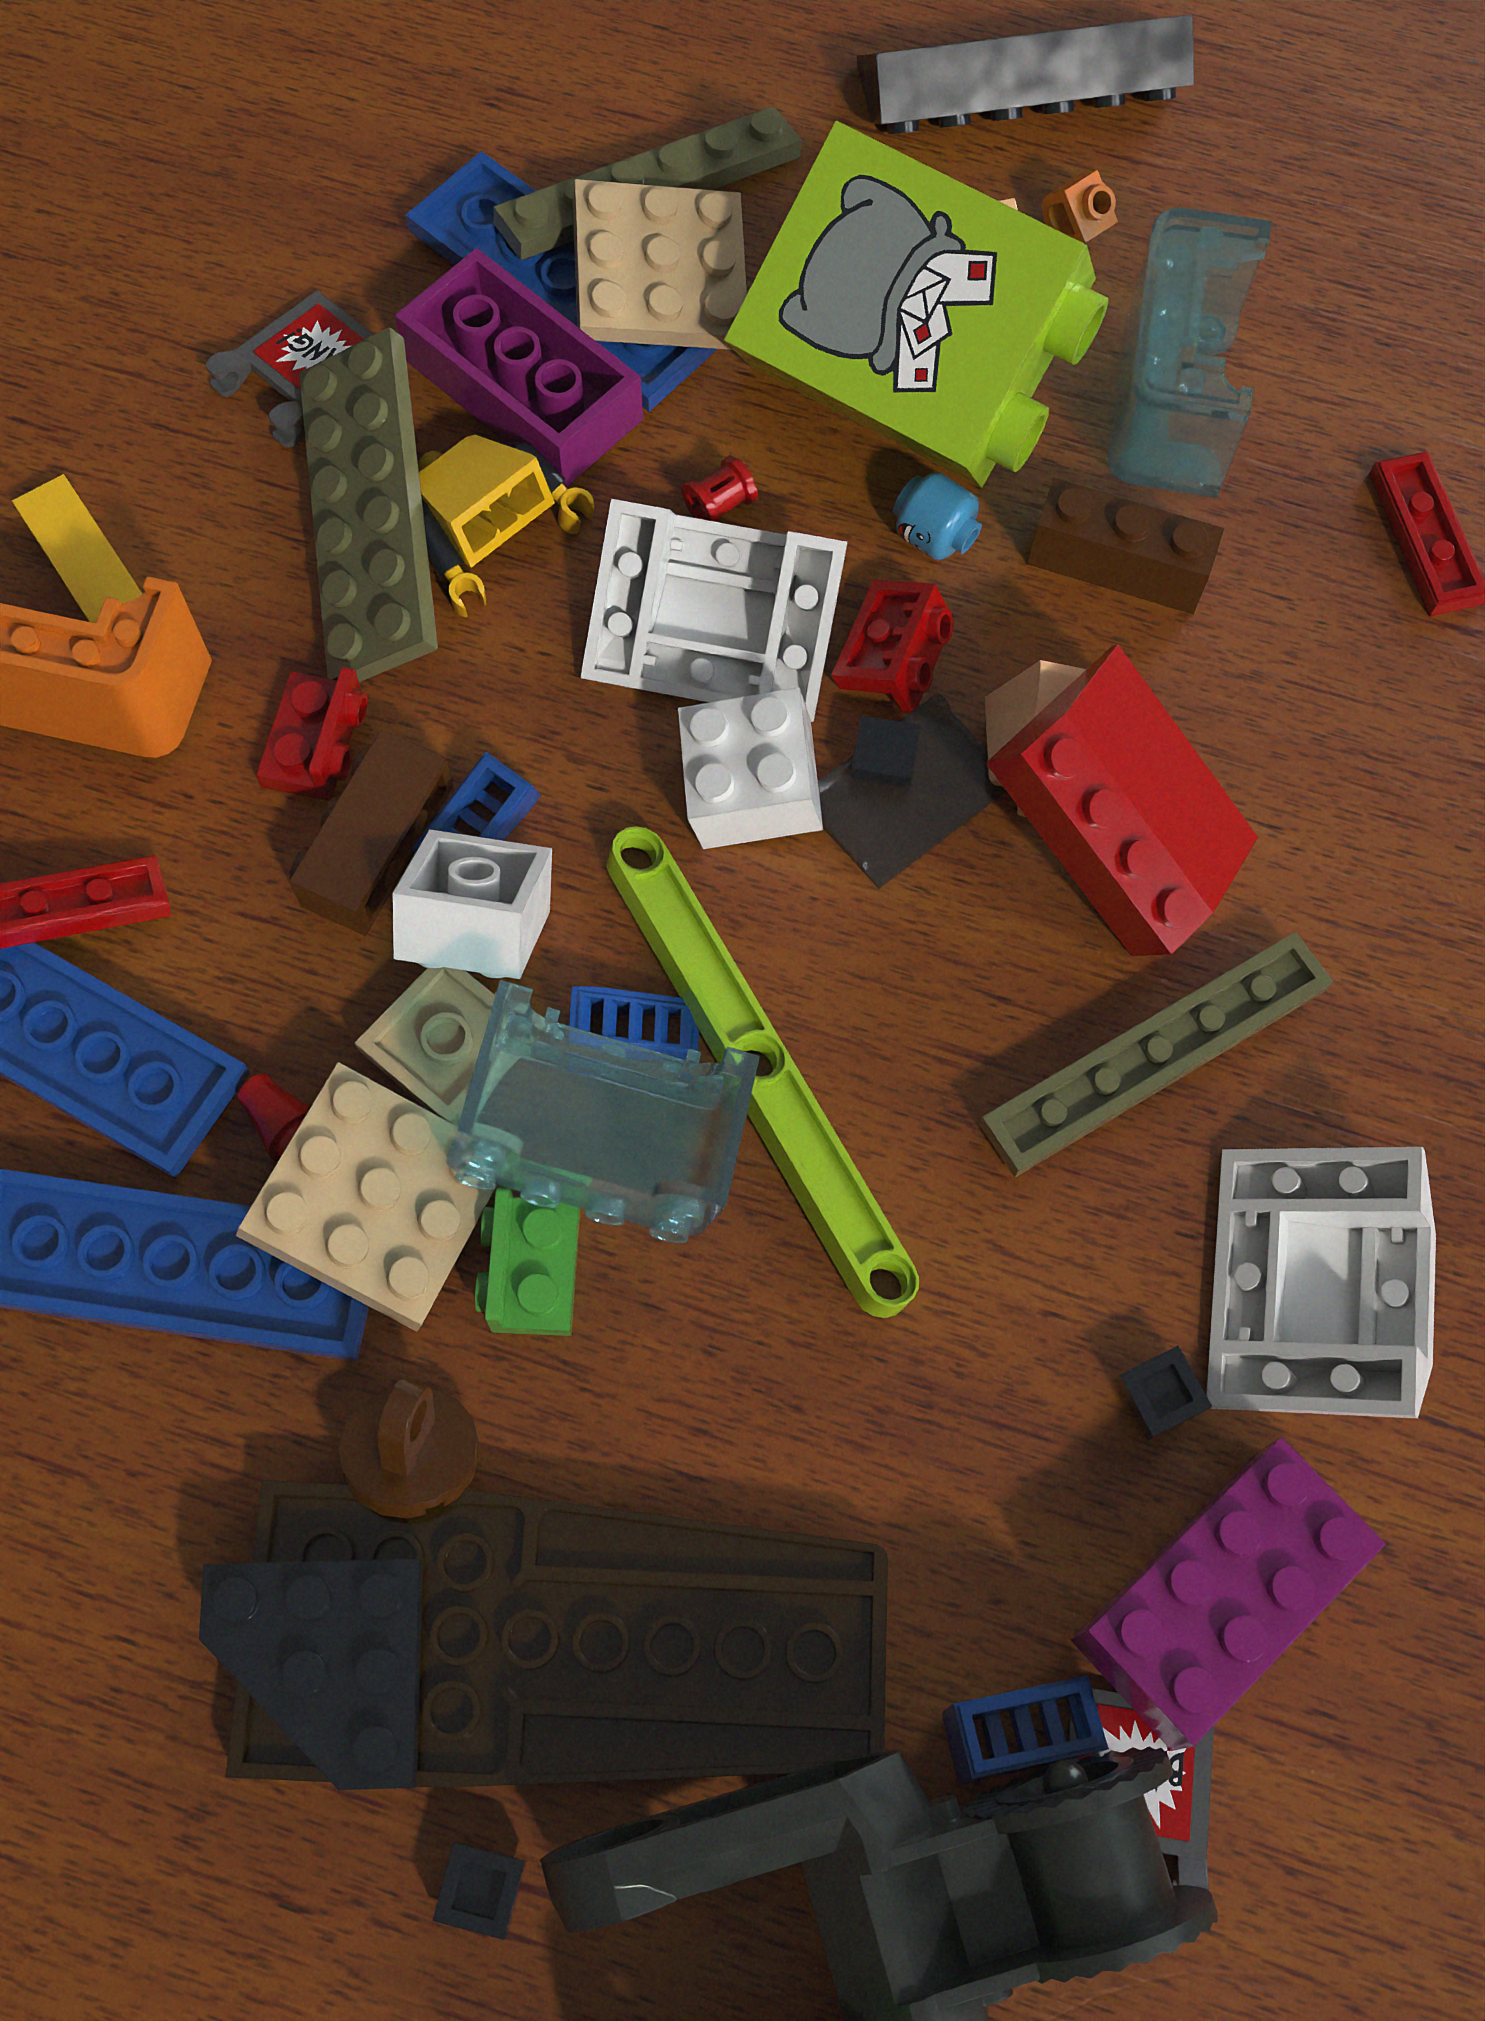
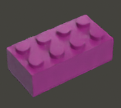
M478 248L474 249L395 314L398 333L404 338L406 361L505 442H527L534 446L566 478L563 483L565 487L571 484L643 420L641 376Z
M1280 1437L1257 1452L1070 1640L1171 1751L1193 1747L1376 1556L1386 1543Z

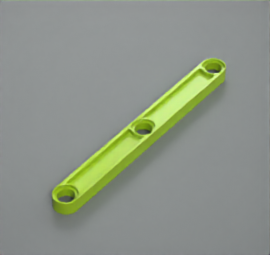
M638 826L625 828L614 838L607 856L606 867L611 879L680 998H683L688 1006L696 1026L854 1299L865 1312L874 1317L888 1318L896 1316L914 1299L919 1289V1276L913 1262L665 843L656 833L647 828ZM631 847L639 848L649 855L652 865L645 869L632 868L623 861L620 851ZM749 1050L759 1051L770 1060L772 1073L766 1076H756L749 1073L742 1066L740 1054ZM884 1269L893 1273L901 1285L900 1297L890 1300L877 1295L870 1283L871 1271Z

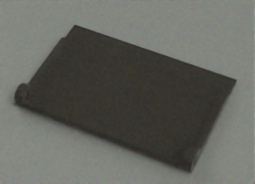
M939 693L934 694L925 703L900 720V722L921 725L910 788L850 778L854 755L818 781L823 829L878 889L1007 792L1003 786L994 785L989 779V769L986 765L988 761L987 748L951 712L949 703Z

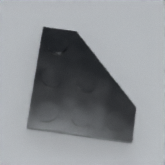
M420 1559L203 1564L199 1640L338 1790L417 1788L423 1561Z

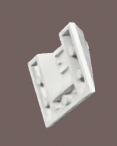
M611 499L580 678L705 702H716L799 687L810 720L814 722L847 542L788 531L787 535L713 522L675 515L670 509Z
M1423 1147L1222 1149L1207 1397L1213 1406L1210 1409L1418 1419L1433 1366L1436 1231L1426 1155Z

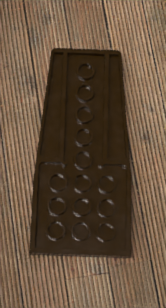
M262 1480L252 1563L420 1559L423 1561L417 1787L453 1788L790 1774L833 1760L884 1752L888 1556L880 1545L476 1490H464L458 1499L444 1507L442 1502L436 1507L426 1509L427 1515L408 1519L383 1516L358 1503L349 1491L348 1484ZM237 1681L225 1777L330 1782Z

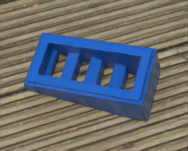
M485 751L412 847V850L417 852L429 829L461 834L453 828L461 819L481 833L479 837L503 841L528 814L541 797V794L530 783ZM493 784H496L510 795L504 804L486 792ZM477 801L496 814L489 824L470 810Z
M572 986L568 1039L571 1060L698 1064L699 1029L683 998L592 986ZM591 1014H603L602 1035L590 1033ZM617 1015H629L628 1038L616 1037ZM643 1015L655 1016L654 1041L642 1040ZM668 1016L681 1017L680 1044L667 1043Z
M1088 1676L954 1703L945 1709L942 1714L960 1785L1049 1765L1058 1760H1070L1103 1752L1108 1749ZM1064 1698L1067 1699L1077 1740L1066 1742L1056 1705V1700ZM1038 1705L1048 1742L1046 1747H1038L1028 1707ZM1006 1712L1010 1714L1019 1749L1018 1753L1009 1754L999 1714ZM973 1720H981L990 1759L983 1760Z

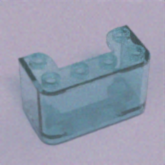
M1171 208L1163 211L1156 217L1126 318L1107 454L1110 470L1121 481L1140 486L1218 497L1251 413L1254 387L1241 386L1240 391L1230 385L1224 374L1226 358L1208 355H1217L1225 352L1233 345L1238 331L1239 317L1259 261L1264 260L1269 246L1272 221L1190 208Z
M500 980L487 1014L446 1157V1164L456 1171V1180L478 1189H493L496 1184L521 1191L520 1196L523 1200L542 1207L554 1208L558 1207L560 1203L582 1208L586 1210L585 1215L589 1219L602 1224L622 1225L625 1220L650 1228V1235L667 1242L685 1243L688 1241L689 1235L703 1233L726 1207L760 1056L727 1047L723 1061L719 1063H699L701 1052L693 1049H688L682 1059L557 1023L560 1010L547 1007L544 1017H542L530 1007L533 989Z

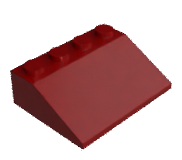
M1118 644L1111 646L986 762V765L1131 956L1173 954L1214 913L1258 839V836Z

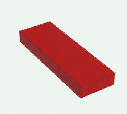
M1426 451L1375 462L1369 476L1429 617L1484 605V577L1429 452Z
M157 855L0 883V949L171 916L169 900Z

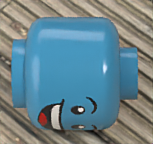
M932 472L923 478L919 475L913 477L899 494L893 508V515L897 517L896 529L898 535L930 558L936 560L947 558L955 550L961 554L967 552L977 539L982 528V524L976 521L979 512L978 498L940 472Z

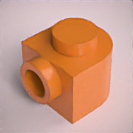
M1098 170L1079 174L1046 195L1042 201V215L1045 224L1082 243L1088 242L1118 222L1114 212L1116 206L1115 195L1102 181Z

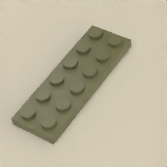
M390 327L299 372L327 678L337 680L341 668L347 667L355 669L358 680L361 682L438 650L404 338Z

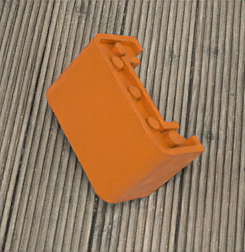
M147 576L143 585L145 592L135 600L121 604L119 599L106 597L96 623L0 603V726L142 757L157 758L167 755L176 749L184 738L212 662L178 583Z

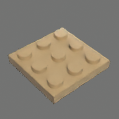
M575 179L572 195L577 327L595 341L733 350L724 339L747 296L741 193Z
M338 1062L240 1224L236 1236L417 1332L422 1326L512 1156Z

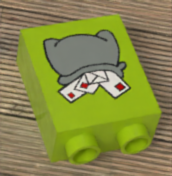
M836 120L724 341L752 368L970 483L983 488L996 463L1013 472H1017L1029 458L1042 434L1049 415V407L1031 397L1054 356L1072 365H1076L1082 359L1103 321L1108 306V297L1091 289L1096 276L1086 244Z

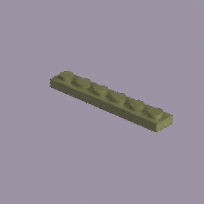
M772 106L494 206V225L519 259L524 260L574 241L572 194L575 179L713 190L799 158L802 139L778 110Z
M1294 932L984 1115L979 1125L1013 1176L1017 1177L1324 993L1331 986L1333 980L1299 935Z

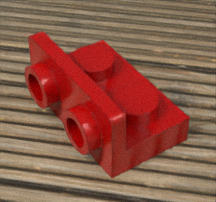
M888 580L872 581L831 674L839 689L892 694L903 713L914 714L923 694L929 690L932 684L933 670L944 644L949 642L953 633L954 621L952 612L948 609L936 584Z
M342 667L337 680L290 672L256 774L261 787L328 801L332 799L337 780L344 781L349 773L352 758L349 742L354 727L361 728L367 715L368 695L366 692H362L355 669Z

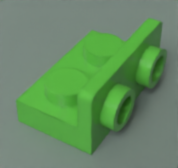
M496 1188L495 1206L483 1208L481 1221L482 1247H491L489 1272H478L475 1289L476 1312L485 1313V1320L492 1333L572 1336L581 1208L579 1200L513 1197L510 1188Z

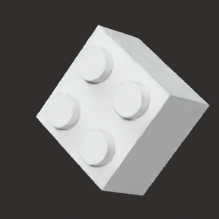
M799 687L678 708L687 818L703 849L823 830L811 720Z
M429 829L393 892L394 959L415 962L427 968L447 967L478 972L490 978L510 977L520 979L550 913L552 848Z

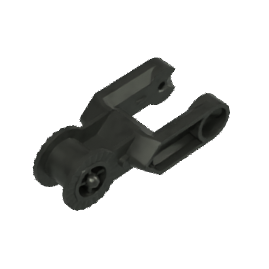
M1150 1746L1142 1750L1132 1747L1123 1753L1111 1750L1102 1757L1087 1755L1077 1763L1068 1759L1058 1760L1052 1763L1047 1770L1037 1769L1027 1778H1013L1006 1786H994L988 1793L978 1794L974 1801L958 1805L955 1795L928 1801L899 1750L833 1760L588 1835L563 1845L540 1859L552 1904L558 1912L567 1933L593 1930L620 1923L652 1912L678 1899L725 1887L740 1880L801 1862L844 2021H988V2006L1012 1996V1988L1033 1981L1043 1984L1050 1979L1065 1983L1075 1976L1091 1979L1102 1971L1120 1972L1131 1963H1148L1159 1953H1174L1182 1943L1195 1942L1201 1932H1209L1212 1923L1218 1922V1911L1212 1893L1209 1890L1189 1885L1172 1886L1144 1794L1166 1782L1172 1776L1173 1770L1167 1751H1164L1162 1748L1154 1749Z

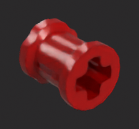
M732 455L721 461L720 469L701 481L689 480L681 487L683 500L692 517L713 522H719V517L741 503L749 506L758 499V490L751 473L740 459Z

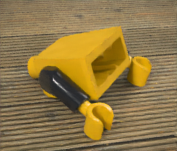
M471 435L465 437L444 454L438 451H429L419 460L418 470L428 561L439 578L446 576L450 582L449 595L453 609L462 617H468L466 608L459 598L463 592L473 591L477 593L483 605H486V594L482 580L475 574L464 573L460 567L463 563L472 568L555 503L554 500L560 505L558 513L559 526L569 534H578L581 525L579 517L571 510H579L586 518L592 520L594 511L592 495L583 488L567 489L563 484L566 478L534 446L527 442H495L478 435Z

